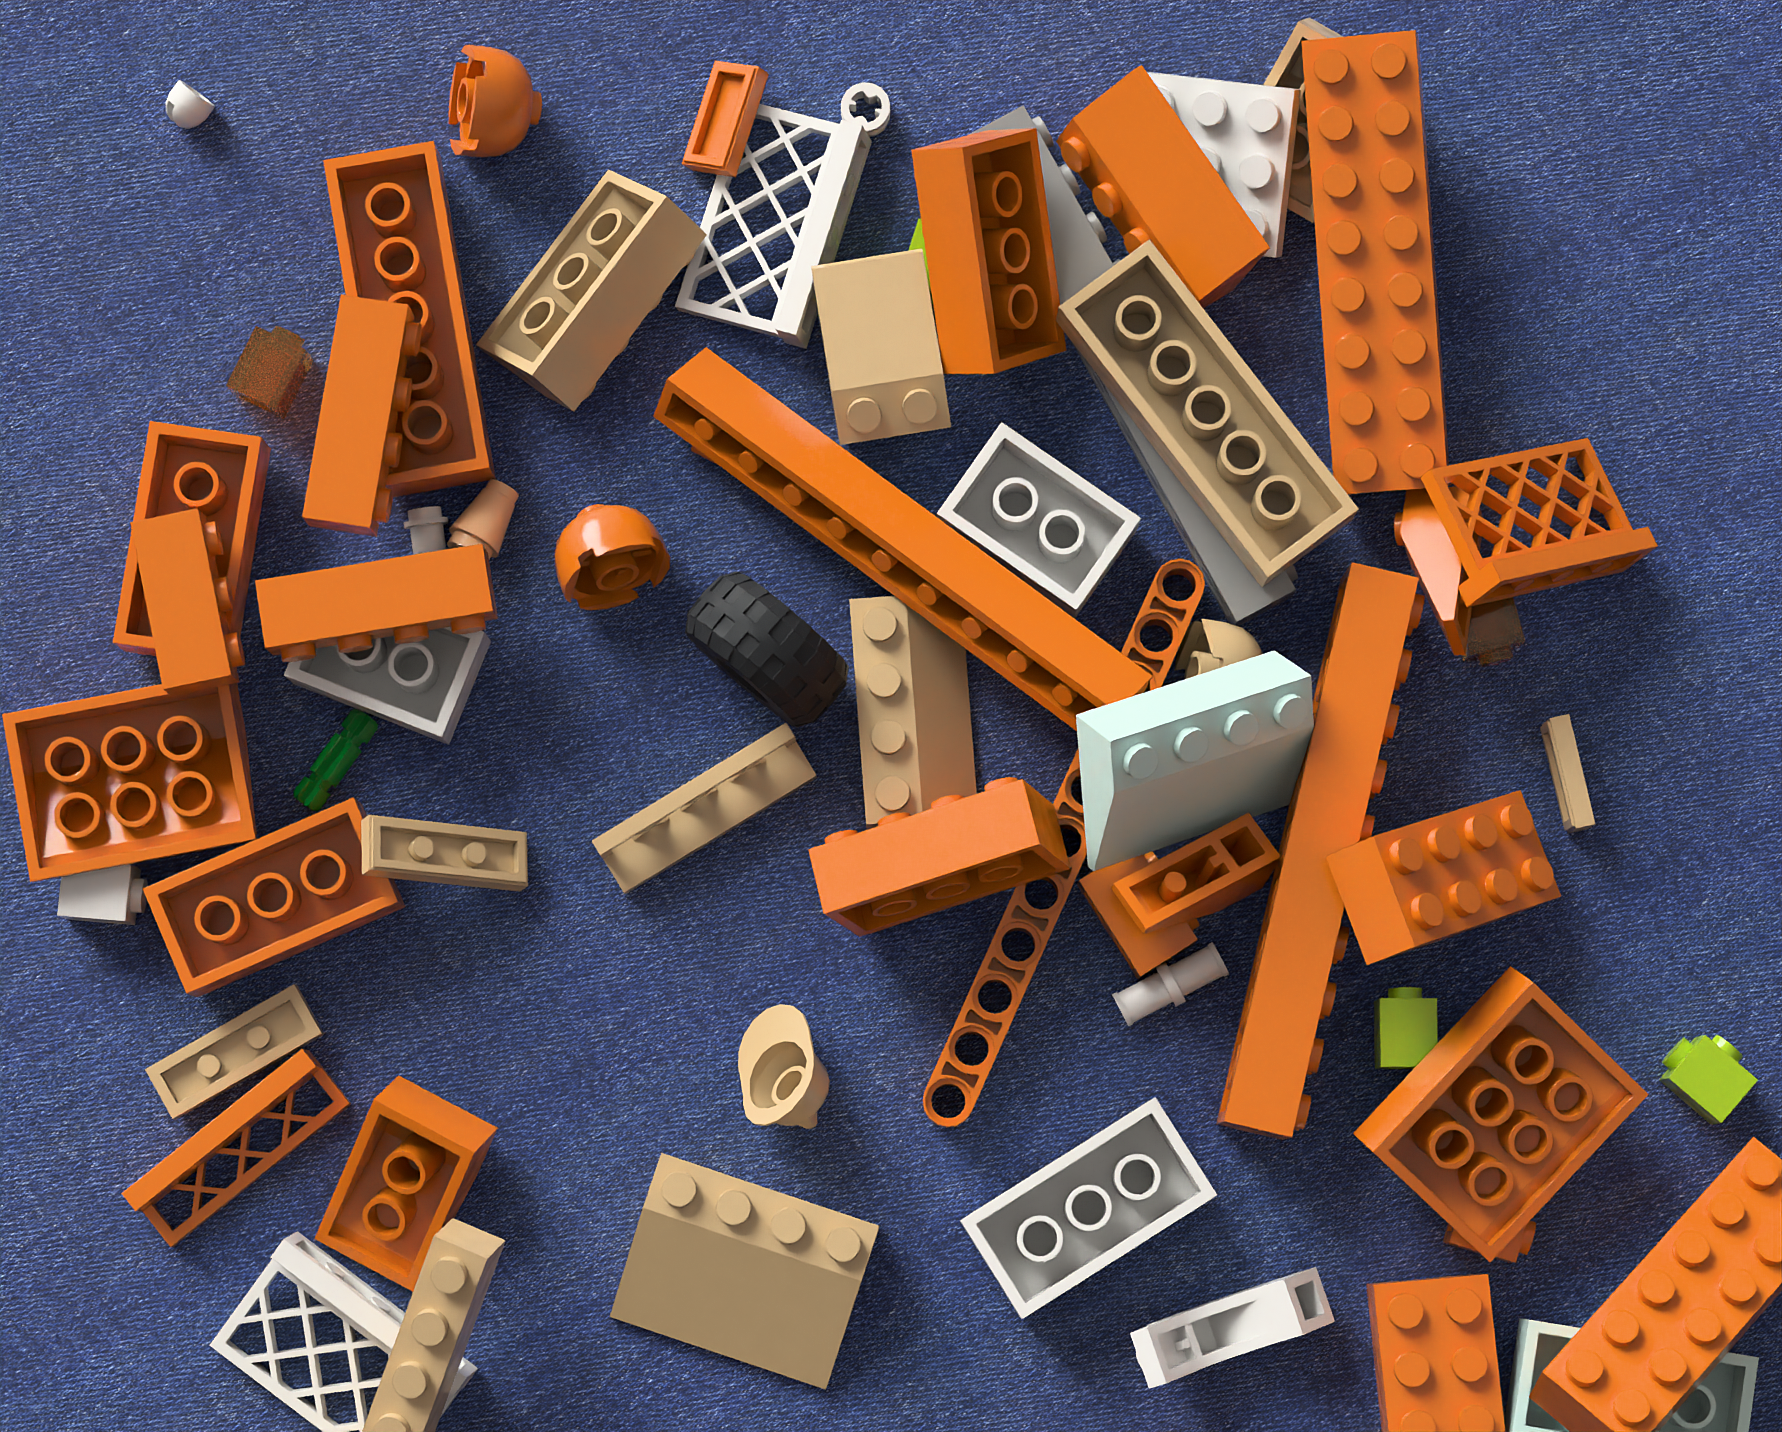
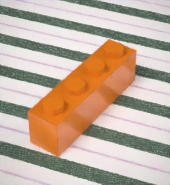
M342 294L340 296L302 518L310 527L377 537L379 522L388 523L393 502V490L385 488L389 466L398 467L403 440L402 434L395 433L398 411L407 412L412 391V379L405 377L408 356H417L421 340V323L414 322L415 316L407 304Z
M483 544L255 580L265 649L273 656L281 654L283 662L308 660L316 657L315 649L338 645L340 653L363 651L373 647L372 639L394 636L395 643L398 644L419 642L429 638L428 630L451 627L452 634L474 633L486 629L485 621L498 619L489 557Z

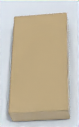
M1570 715L1552 717L1542 724L1540 730L1564 830L1568 834L1587 830L1595 825V820Z

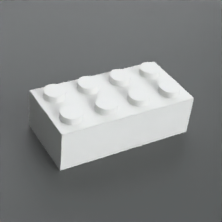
M1154 1097L961 1219L960 1222L1019 1317L1023 1319L1208 1202L1217 1194L1158 1100Z

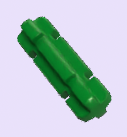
M353 709L350 711L341 724L344 728L340 735L335 732L310 767L313 773L309 778L304 776L293 792L295 799L312 811H318L322 808L331 795L327 792L331 786L337 787L362 752L359 746L362 742L367 744L378 729L376 721L361 710Z

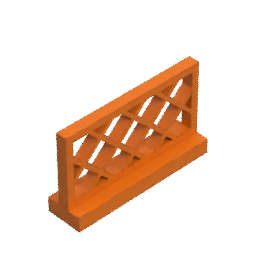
M1588 438L1434 468L1421 476V480L1469 577L1457 587L1466 607L1624 572L1658 547L1649 527L1633 530ZM1568 458H1576L1585 477L1584 482L1565 470ZM1528 466L1548 478L1545 490L1526 478ZM1489 474L1509 486L1506 498L1486 486ZM1451 482L1469 494L1466 507L1453 498L1446 483ZM1560 487L1579 498L1577 511L1557 498ZM1521 495L1541 507L1538 519L1518 507ZM1481 502L1502 515L1499 527L1478 515ZM1591 507L1604 515L1610 528L1609 531L1589 519ZM1553 515L1572 527L1570 539L1550 528ZM1513 523L1533 536L1530 548L1510 536ZM1473 532L1494 544L1490 557L1482 558L1472 538Z

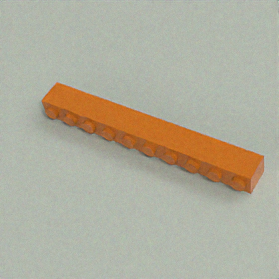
M707 347L666 380L653 415L654 418L1077 731V714L1142 694L1146 690L1153 677Z

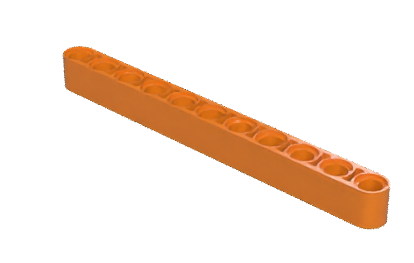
M1174 559L1160 567L1121 651L1124 656L1153 676L1147 686L1148 691L1162 687L1203 595L1205 587L1203 573L1197 565L1189 560ZM1171 575L1184 576L1192 584L1193 594L1183 601L1172 600L1163 590V581ZM1151 625L1161 626L1170 635V646L1160 652L1149 651L1140 641L1142 629ZM1078 749L1053 805L1060 829H1069L1077 835L1080 843L1079 850L1073 856L1068 857L1071 869L1041 878V880L1051 883L1057 893L1056 902L1048 909L1040 910L1033 908L1025 899V888L1031 882L1016 886L924 1092V1112L928 1119L937 1126L944 1128L957 1127L970 1116L1087 855L1083 805L1077 803L1071 794L1072 784L1081 778ZM1021 931L1030 936L1034 944V951L1028 959L1017 962L1005 956L1001 943L1008 933ZM988 983H1001L1007 987L1010 992L1011 1002L1005 1011L994 1014L987 1012L981 1007L978 993ZM975 1034L984 1039L987 1044L988 1054L982 1063L969 1066L959 1061L955 1054V1044L962 1036ZM942 1086L956 1087L964 1096V1109L956 1117H941L932 1108V1095Z

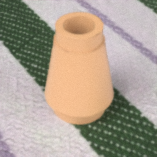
M490 479L487 486L482 489L449 528V532L452 535L447 542L448 547L451 549L483 544L488 552L489 560L491 557H498L515 508L514 504L519 494L505 483Z

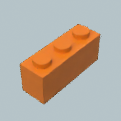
M198 508L130 522L163 690L173 697L239 683L237 667L245 665V656L239 633H230L226 611L234 610V600L227 576L221 578L218 576L215 556L223 555V545L216 521L208 523L207 517Z

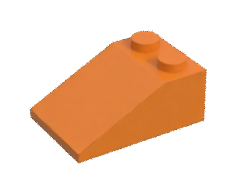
M398 1075L374 1098L314 1239L413 1292L433 1236L452 1218H455L478 1175L498 1128Z

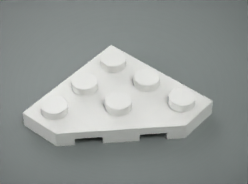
M1147 72L1269 245L1270 249L1263 256L1282 257L1301 89Z

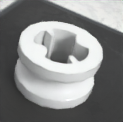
M863 82L853 85L846 91L841 101L842 120L863 125L869 137L878 135L886 128L890 120L888 95L881 87L873 83ZM864 98L868 104L877 102L881 109H875L876 119L867 122L863 116L854 118L850 111L856 112L855 101Z

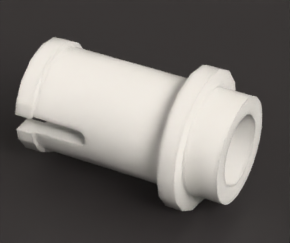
M434 506L408 510L409 521L403 524L404 529H410L413 555L445 550L446 543L443 525L448 524V517H442L441 507Z

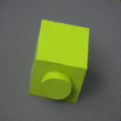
M1388 988V998H1379L1374 1001L1375 1069H1414L1438 1043L1437 998H1422V988Z

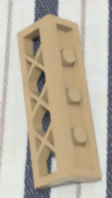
M784 723L592 840V843L607 864L624 894H627L817 778V775L797 744L796 738L788 724Z

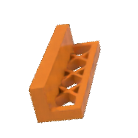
M301 1049L121 1194L135 1211L143 1212L170 1247H174L350 1106L351 1102L313 1054L308 1050ZM314 1077L333 1102L315 1117L293 1115L296 1090ZM286 1099L285 1114L270 1112ZM261 1118L284 1120L281 1144L270 1153L249 1151L251 1127ZM292 1121L308 1122L291 1135ZM242 1135L240 1150L225 1148ZM218 1153L239 1156L237 1178L225 1189L204 1186L207 1162ZM248 1157L263 1158L246 1172ZM197 1171L195 1185L181 1184ZM173 1189L193 1191L194 1199L191 1217L176 1229H173L154 1204ZM203 1193L218 1194L201 1208Z

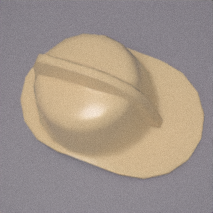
M783 1004L773 1006L763 1011L752 1021L743 1036L739 1048L738 1068L745 1115L755 1125L769 1126L777 1123L785 1126L799 1125L806 1129H812L817 1125V1111L823 1105L829 1091L830 1080L828 1072L814 1053L810 1027L805 1015L794 1006Z

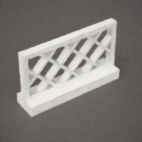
M759 104L755 118L773 122L780 138L753 153L748 144H746L744 150L746 157L741 160L737 175L753 167L764 189L736 205L728 191L732 177L716 176L700 226L707 236L698 246L693 259L688 264L675 307L681 312L779 337L787 344L807 349L818 314L811 266L834 263L872 141L863 125L845 120H841L840 124ZM782 125L796 129L786 134ZM810 133L830 137L824 156L803 166L792 144ZM787 148L798 170L769 185L758 163ZM819 171L814 186L810 176ZM804 180L812 194L809 205L804 210L787 218L776 195ZM770 199L782 222L753 238L742 214ZM726 200L730 209L721 213L724 202ZM736 218L747 242L719 257L712 244L715 230ZM802 224L799 236L797 237L793 228ZM788 232L795 245L792 258L771 270L759 247ZM753 251L765 274L736 289L725 266ZM709 252L713 261L704 265ZM719 270L731 293L711 305L693 300L699 281ZM786 275L781 290L777 280ZM771 284L779 298L772 321L751 316L742 299ZM737 303L741 313L726 308Z
M297 1231L283 1239L270 1257L272 1258L270 1263L210 1346L322 1432H349L355 1430L362 1432L368 1416L363 1388L379 1386L382 1377L362 1380L357 1348L378 1346L388 1354L389 1358L405 1312ZM279 1272L297 1285L300 1307L276 1311L271 1310L268 1287ZM309 1295L321 1304L311 1306ZM259 1300L261 1313L249 1314ZM332 1311L343 1320L346 1342L317 1345L312 1314ZM302 1315L306 1347L278 1351L273 1319ZM263 1321L267 1353L248 1355L230 1341L242 1323ZM354 1329L367 1339L356 1340ZM347 1350L352 1381L323 1385L318 1354ZM308 1355L313 1387L292 1389L282 1381L279 1359ZM462 1357L441 1416L478 1369L464 1357ZM269 1361L270 1371L258 1362ZM353 1390L358 1421L338 1424L327 1415L324 1394ZM314 1395L315 1405L304 1397Z

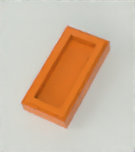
M721 61L714 62L682 161L684 166L692 171L736 177L769 76L766 71L758 66Z

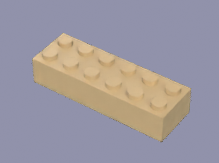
M1150 239L1059 306L1056 322L1261 587H1264L1352 521L1359 508Z

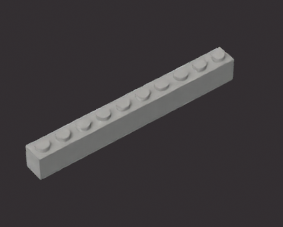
M1023 105L970 134L987 130L1037 129L1061 305L1121 260L1118 259L1113 263L1102 245L1108 241L1103 226L1094 212L1091 211L1086 215L1084 214L1075 198L1081 191L1072 171L1067 164H1063L1060 167L1057 166L1048 148L1054 146V143L1045 123L1039 116L1031 119ZM1073 344L1193 560L1203 573L1207 585L1229 624L1240 626L1290 599L1296 591L1292 582L1298 579L1294 566H1290L1264 587L1259 585Z

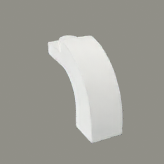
M1314 1267L1171 1315L1131 1332L1130 1335L1136 1349L1137 1361L1143 1370L1150 1389L1226 1359L1307 1334L1333 1323L1335 1320L1318 1271Z

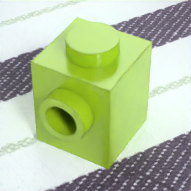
M1706 1035L1695 1037L1691 1042L1683 1037L1670 1050L1662 1061L1668 1070L1659 1081L1709 1124L1713 1125L1720 1124L1726 1119L1758 1079L1738 1063L1743 1056L1728 1041L1718 1035L1712 1040Z

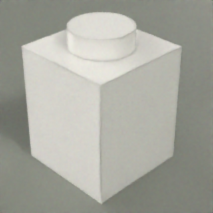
M130 864L61 877L57 916L68 920L135 925L136 912L144 913L147 898L143 888L148 887L147 880L140 879L141 869Z

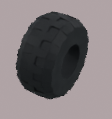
M739 571L723 576L720 575L703 592L687 613L685 633L688 638L738 685L793 727L798 728L814 723L831 706L847 685L846 680L849 666L840 654L783 602Z

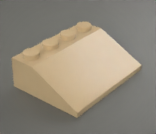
M661 1153L640 1215L610 1317L826 1390L880 1226Z

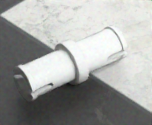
M1211 942L1207 947L1170 966H1167L1166 962L1156 967L1157 973L1119 993L1112 994L1128 1026H1131L1139 1019L1174 1002L1175 1006L1186 1002L1185 995L1222 976L1229 975V972L1215 945Z

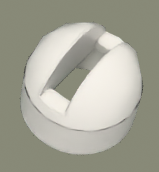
M178 80L170 91L165 103L168 117L177 126L187 129L201 124L215 108V105L181 80Z

